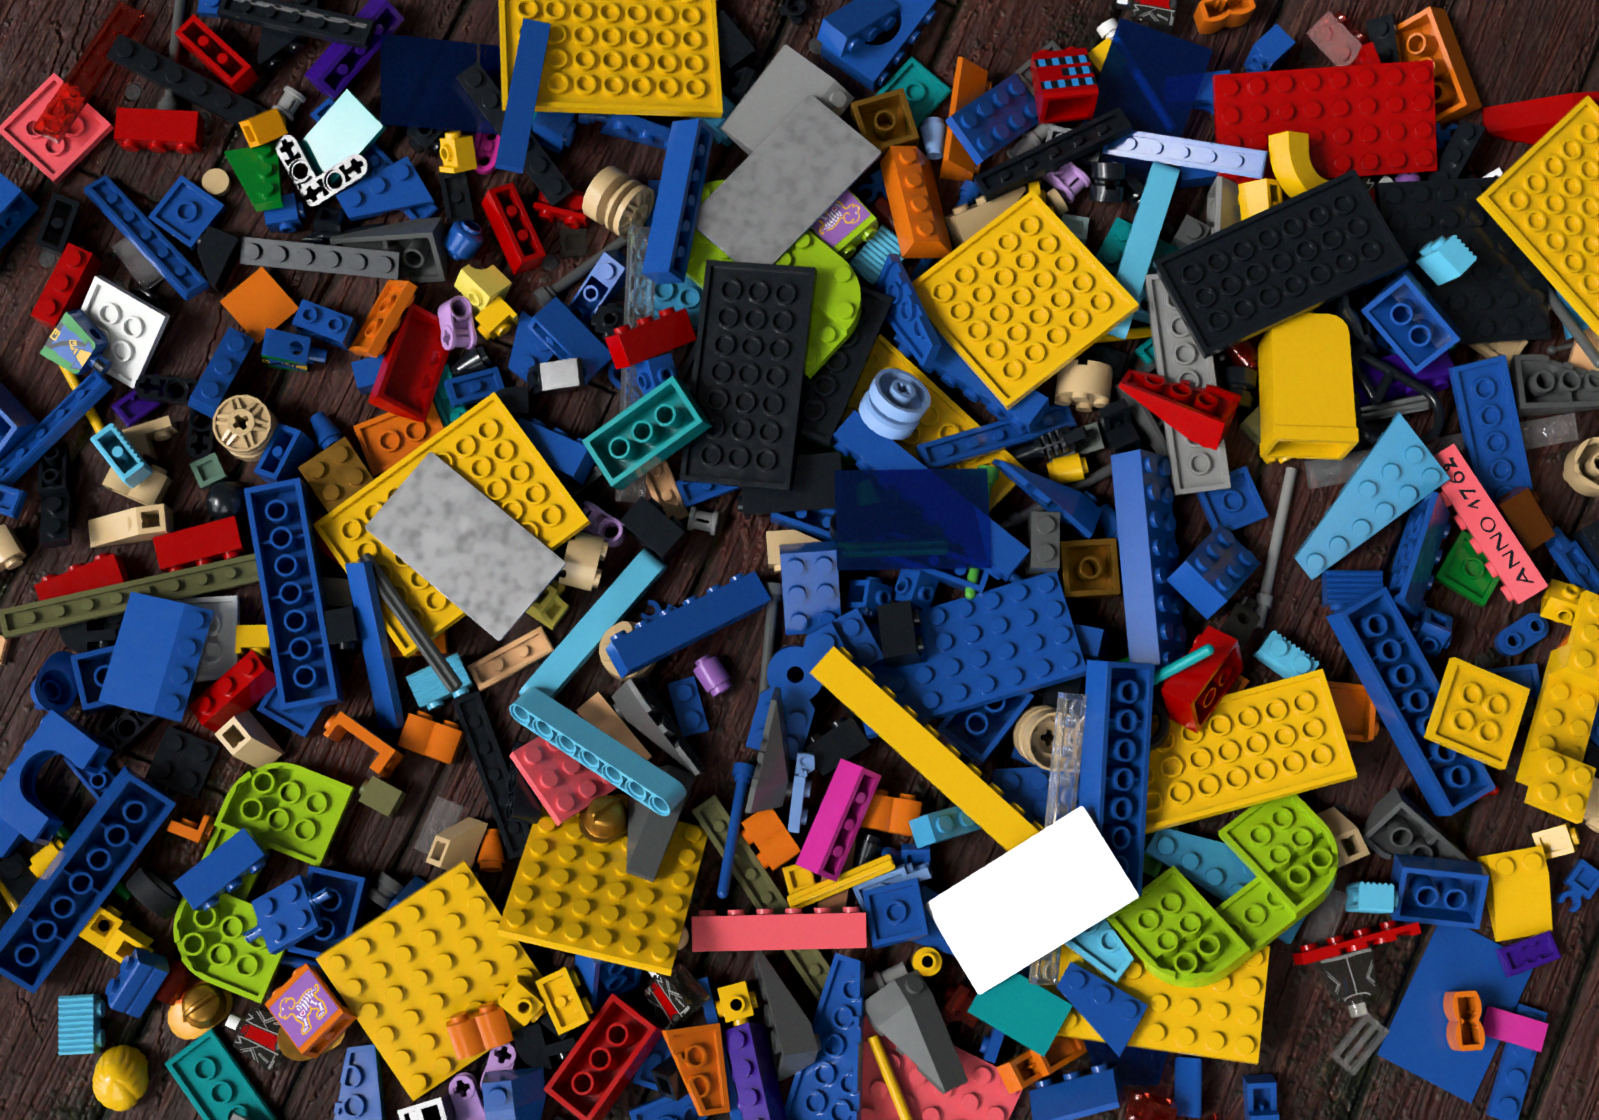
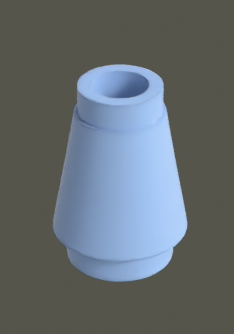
M939 117L924 119L920 127L927 158L930 160H938L943 157L947 126L944 124V120Z

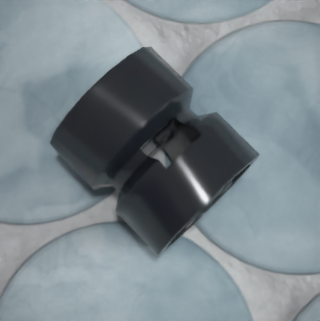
M1093 161L1091 163V178L1094 179V183L1090 185L1089 200L1124 202L1125 186L1121 184V181L1126 179L1127 163ZM1105 181H1111L1110 188H1105Z
M1229 366L1222 370V387L1227 391L1242 396L1236 413H1252L1255 403V395L1252 394V391L1257 388L1259 373L1246 367Z

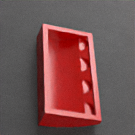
M412 303L403 311L401 315L402 321L391 335L368 403L395 415L423 423L427 419L450 350H445L442 346L439 317Z

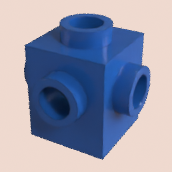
M671 353L652 357L635 364L637 383L642 389L643 395L652 391L672 375L677 378L679 377L678 369L674 365Z
M901 568L891 600L895 602L910 600L914 610H926L931 607L939 580L921 570Z
M866 577V580H850L846 608L854 609L858 607L863 617L877 619V606L891 604L893 587L882 584L883 579L876 577Z
M1428 607L1425 608L1419 620H1413L1409 629L1422 653L1437 658L1442 649L1446 650L1452 640L1453 617Z

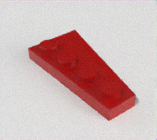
M1392 919L1379 923L1380 928L1371 931L1370 926L1353 930L1354 936L1344 938L1343 934L1326 938L1327 944L1320 946L1317 945V942L1301 945V951L1292 953L1295 965H1305L1342 955L1343 951L1352 952L1365 949L1371 943L1373 945L1397 940L1396 936H1413L1422 932L1419 922L1397 923V921Z

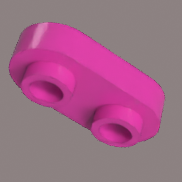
M485 121L479 126L474 140L477 169H474V171L481 175H488L496 170L495 163L500 136L489 121ZM490 134L497 135L494 140L487 139ZM483 159L489 160L487 165L480 164Z

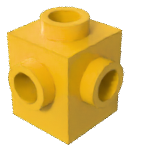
M1551 579L1541 598L1540 617L1572 626L1581 592L1585 591V589L1574 584Z
M746 981L717 988L720 1000L715 1001L719 1018L724 1017L726 1023L732 1021L733 1027L750 1022L749 1016L754 1015L753 1009L758 1008L755 992L748 991ZM734 999H739L742 1002L741 1009L735 1010L732 1008L731 1003Z

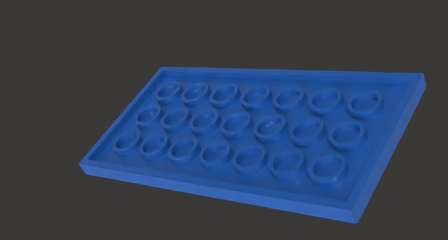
M1044 573L990 589L983 593H977L973 599L964 597L927 608L926 610H920L921 626H917L918 635L923 636L925 652L920 653L922 663L888 668L883 658L866 667L875 676L872 681L880 688L883 685L888 687L897 696L894 701L902 708L905 704L918 715L915 720L920 724L1086 676L1085 661L1057 573ZM879 623L868 626L882 650ZM863 722L868 739L879 736Z

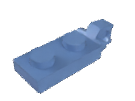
M798 751L788 824L789 832L799 833L801 825L807 824L808 808H803L804 797L810 798L812 781L807 780V776L815 769V753Z
M911 862L906 865L896 866L894 870L856 885L852 889L863 912L866 909L862 891L918 878L921 883V881L932 878L933 872L929 862L915 867Z

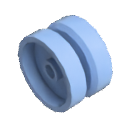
M888 368L881 370L873 379L870 389L860 401L859 413L865 424L878 435L888 439L903 440L909 438L917 428L920 419L930 407L931 397L924 384L912 374L900 369Z

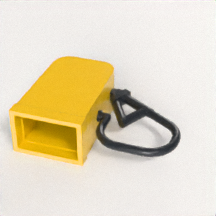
M1310 310L1269 329L1259 342L1260 457L1343 460L1359 442V434L1367 441L1376 444L1380 435L1369 430L1363 421L1361 395L1358 391H1354L1353 377L1367 396L1369 402L1374 406L1380 405L1393 380L1401 382L1426 397L1433 408L1434 423L1427 434L1419 437L1424 445L1433 442L1442 431L1444 425L1443 406L1437 394L1428 386L1367 352V347L1361 343L1350 344L1348 326L1343 319L1336 315L1314 313V311ZM1359 361L1384 374L1376 389L1360 367Z

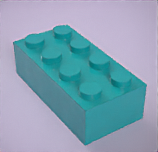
M672 375L586 437L582 442L610 486L622 491L712 427L684 382Z

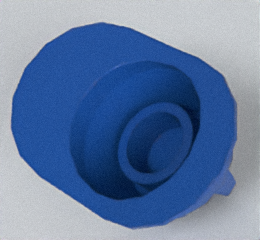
M58 651L50 655L45 661L30 688L35 709H44L48 712L53 709L63 713L72 706L79 693L70 657L75 654L68 651Z

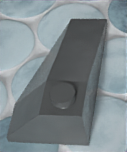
M646 677L630 678L612 695V699L615 702L613 707L621 718L625 717L630 724L695 776L707 772Z
M775 687L763 732L764 738L761 742L757 757L758 763L750 787L745 810L746 813L750 814L782 807L785 796L791 797L794 780H790L792 767L782 693L779 687Z
M1396 786L1374 805L1361 832L1365 844L1380 857L1387 860H1394L1395 854L1474 862Z

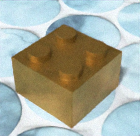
M903 88L851 103L850 115L855 130L881 151V156L876 161L883 159L891 146L918 147L919 135Z
M343 437L298 467L328 513L374 480V477L346 437Z
M1116 538L1060 541V568L1057 574L1065 600L1113 598L1121 594Z

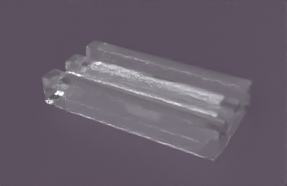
M1364 1012L1331 1053L1330 1057L1354 1076L1390 1031L1383 1027L1378 1020L1374 1019L1371 1014ZM1368 1021L1371 1025L1345 1058L1339 1057ZM1377 1029L1379 1031L1353 1065L1350 1066V1061Z

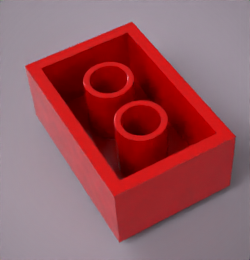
M1209 625L1202 634L1197 635L1189 653L1206 644L1214 646V653L1165 679L1161 687L1168 718L1195 733L1200 731L1244 670L1238 639Z

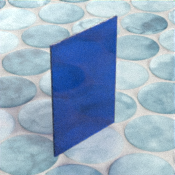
M1120 18L1097 81L1099 94L1093 119L1119 107L1131 123L1132 130L1181 138L1213 50ZM1093 119L1083 120L1082 124L1087 123ZM1102 153L1100 162L1127 163L1126 176L1132 173L1140 183L1144 182L1145 184L1153 161ZM1076 159V160H1075V161L1081 162V163L1086 164V165H1089V166H1091V163H1092V162L1085 161V160H1080V159Z
M381 34V124L498 135L456 77L478 61L501 92L500 46Z
M987 468L834 470L837 570L992 568Z

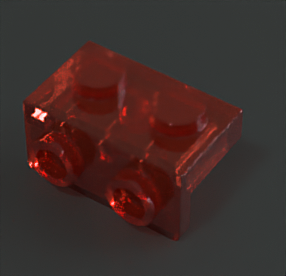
M1328 10L1309 29L1306 35L1336 66H1351L1362 45L1366 44L1369 40L1358 29L1354 32L1347 25L1350 20L1341 11L1335 13L1332 10Z

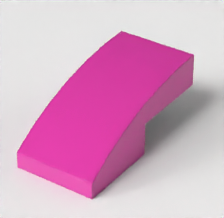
M1486 1006L1482 1020L1485 1036L1537 1052L1542 1051L1548 1028L1547 1023L1490 1006Z

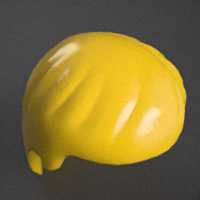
M119 1045L106 1050L96 1064L92 1080L93 1092L97 1100L106 1108L114 1111H126L133 1107L138 1099L144 1095L149 1083L148 1060L139 1049L129 1045Z

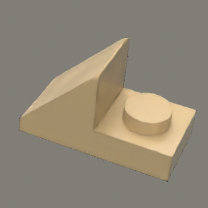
M169 415L122 430L137 451L154 460L158 459L152 440L164 441L171 438V434L179 432L176 422Z

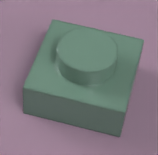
M215 452L190 463L195 478L203 491L220 481L228 479L223 465Z

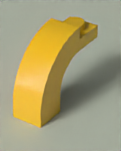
M1286 131L1269 135L1271 166L1279 185L1290 198L1329 181L1320 177L1311 164L1309 157V134Z

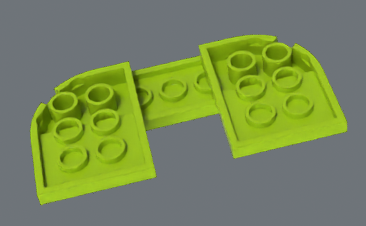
M725 180L705 183L700 205ZM695 228L686 276L703 289L706 260L734 261ZM807 230L774 265L815 267L817 269L805 375L811 378L851 336L859 322L862 308L860 285L852 267L834 250Z
M268 763L253 771H248L229 790L214 823L216 828L202 860L242 828H248L254 833L268 853L270 849H274L321 868L355 788L291 763ZM261 870L253 875L250 872L242 878L243 884L231 893L228 891L218 897L220 902L208 911L204 909L202 911L193 910L184 896H182L175 914L173 936L185 966L194 975L208 983L263 1004L286 949L276 955L270 954L262 936L251 943H247L244 939L245 936H243L244 932L257 926V917L253 905L248 900Z
M1297 794L1253 805L1218 831L1220 839L1253 872L1256 878L1214 909L1173 865L1142 889V896H1139V898L1106 917L1107 922L1144 962L1145 968L1152 975L1168 984L1186 988L1203 987L1216 983L1231 974L1327 898L1337 878V844L1328 826Z

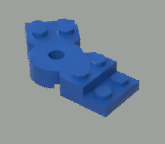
M858 607L808 633L804 645H786L774 654L767 669V680L770 687L762 690L760 693L746 747L760 750L771 698L775 687H779L782 693L790 760L797 761V753L804 749L816 708L811 698L819 692L822 686L809 672L833 646L836 649H839L841 646L854 657L851 662L859 669L862 665L866 668L883 659V652ZM794 666L800 667L804 672V677L800 680H793L790 678L788 670Z

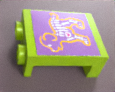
M848 189L809 229L817 238L846 260L855 253L856 247L863 241L867 242L875 236L878 222L877 218Z

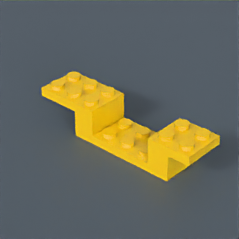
M1588 590L1581 592L1568 643L1550 652L1515 780L1528 786L1524 803L1576 824L1583 822L1596 768L1583 763L1599 703V595Z

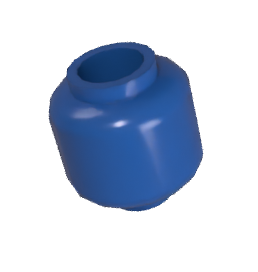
M469 219L455 221L444 238V245L448 250V255L457 261L473 259L484 242L482 228L476 222Z

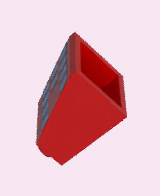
M1068 47L1064 50L1056 51L1044 49L1032 53L1030 70L1038 123L1046 124L1093 119L1099 91L1087 48Z

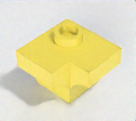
M468 264L460 270L454 287L470 301L473 317H476L498 295L505 300L512 282L494 265L481 270L475 269Z
M554 579L526 613L553 630L569 609V605L560 598L565 591V586L558 584V581Z

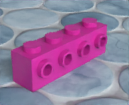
M840 759L796 865L837 882L881 779V775Z

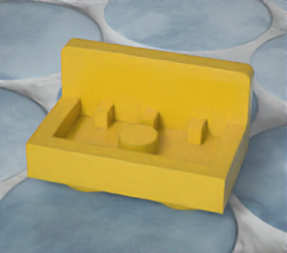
M565 966L535 981L558 1035L591 1021L589 1014L593 1013V1009L587 996L582 998L577 987L581 986V982L575 969L570 971L568 966Z

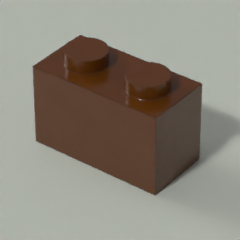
M1517 486L1493 501L1526 553L1555 536L1551 528L1553 527V522L1540 509L1538 505L1540 500L1532 489Z

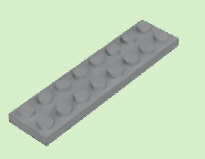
M1158 274L1145 275L1144 283L1157 375H1161L1166 381L1180 383L1181 379L1190 381V386L1204 389L1206 384L1217 386L1213 355L1206 359L1203 358ZM1164 421L1174 496L1230 489L1231 484L1224 439L1217 450L1205 448L1189 440Z

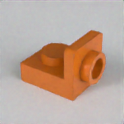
M205 814L198 829H196L198 823L185 818H182L180 822L171 820L167 831L197 843L206 844L207 840L211 839L216 828L214 826L216 818Z

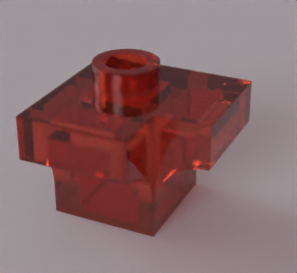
M957 984L955 988L951 985L941 998L945 1003L940 1013L945 1026L952 1021H962L973 1028L978 1018L967 1011L976 995L962 984Z
M1132 1089L1124 1118L1125 1120H1175L1178 1108L1174 1100Z

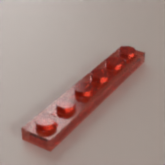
M118 1L33 126L35 133L60 144L114 64L107 59L106 55L120 33L131 38L144 19L142 12Z

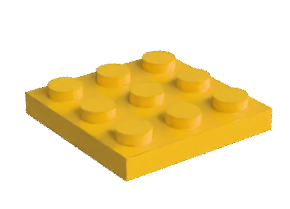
M1456 657L1449 658L1424 738L1499 770L1506 769L1530 689Z

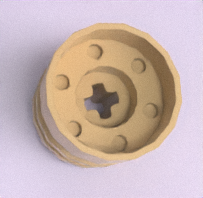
M607 166L593 178L583 198L582 209L583 213L601 225H605L607 229L626 239L636 234L645 224L652 211L655 195L651 188L643 185L636 179L632 180L631 176L615 166Z
M235 395L226 399L216 409L213 417V432L216 439L236 458L246 462H254L260 460L279 422L277 417L258 398L249 395ZM243 421L246 422L247 428L244 430L241 426V423Z
M1038 705L1027 709L1017 719L1013 730L1014 745L1018 753L1027 761L1042 769L1056 772L1068 769L1081 757L1083 729L1079 721L1070 714L1055 707ZM1048 732V736L1043 737L1041 740V735H1045Z

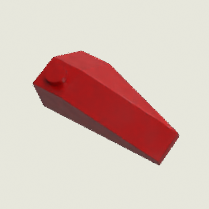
M1599 91L1569 93L1483 107L1481 109L1483 126L1488 131L1486 136L1514 143L1519 141L1534 145L1587 95L1599 107Z
M1130 369L1118 386L1186 438L1198 443L1202 447L1213 450L1218 449L1226 436L1242 398L1238 394L1217 386L1206 384L1204 389L1190 386V381L1182 379L1180 383L1166 381L1161 375Z

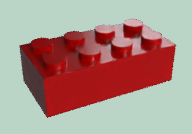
M612 993L543 1090L580 1120H603L662 1037L661 1031L666 1029L625 997Z

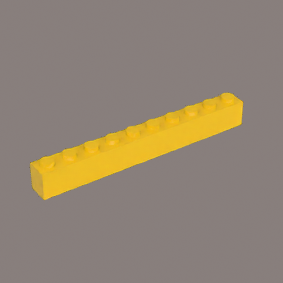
M833 646L809 672L1007 852L1044 830L1036 821L1030 824L1023 817L1026 812L1014 801L1009 805L1002 798L1004 792L993 782L987 785L980 778L983 773L972 763L966 766L958 759L961 753L949 743L944 746L938 741L937 738L940 735L930 725L926 724L923 727L915 720L918 715L905 704L902 708L894 701L897 696L885 685L882 688L877 686L872 681L875 676L863 665L860 669L851 662L854 657L842 646L839 649Z

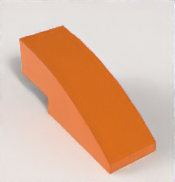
M1056 1036L1044 1057L1028 1049L996 1068L1009 1094L1026 1088L1042 1077L1052 1074L1087 1053L1088 1049L1083 1039Z

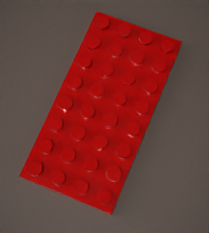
M1433 60L1212 76L1215 143L1269 152V135L1293 131L1309 134L1310 161L1316 173L1323 179H1333L1353 169L1356 170L1359 177L1437 171ZM1268 154L1264 179L1277 180ZM1217 172V176H1222L1237 184L1260 180Z

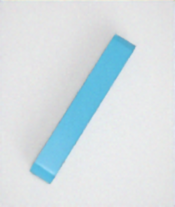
M1153 161L1115 276V279L1137 302L1180 172L1179 168ZM1134 313L1107 334L1125 340Z
M644 548L523 685L519 695H522L528 688L533 687L554 699L599 648L604 633L627 616L661 577L667 565L647 548Z
M530 687L510 705V713L517 722L657 814L668 816L686 796L685 787L678 780L540 690Z

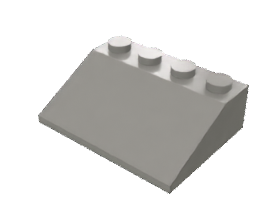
M785 44L720 129L744 152L750 155L810 94L839 117L854 97L834 78Z

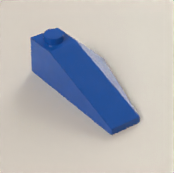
M994 459L992 464L999 468L1003 474L1047 512H1060V523L1072 534L1085 538H1090L1093 535L1102 512L1096 505L1098 500L1087 491H1084V493L1003 460Z
M544 1066L485 1072L482 1080V1092L486 1120H541L547 1095L543 1090L546 1086Z

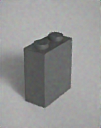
M1031 511L1026 523V547L1030 552L1026 558L1025 579L1044 573L1058 572L1060 568V512Z

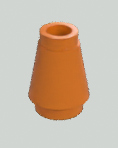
M486 829L481 841L477 864L480 865V871L483 872L502 871L503 864L506 862L499 829Z

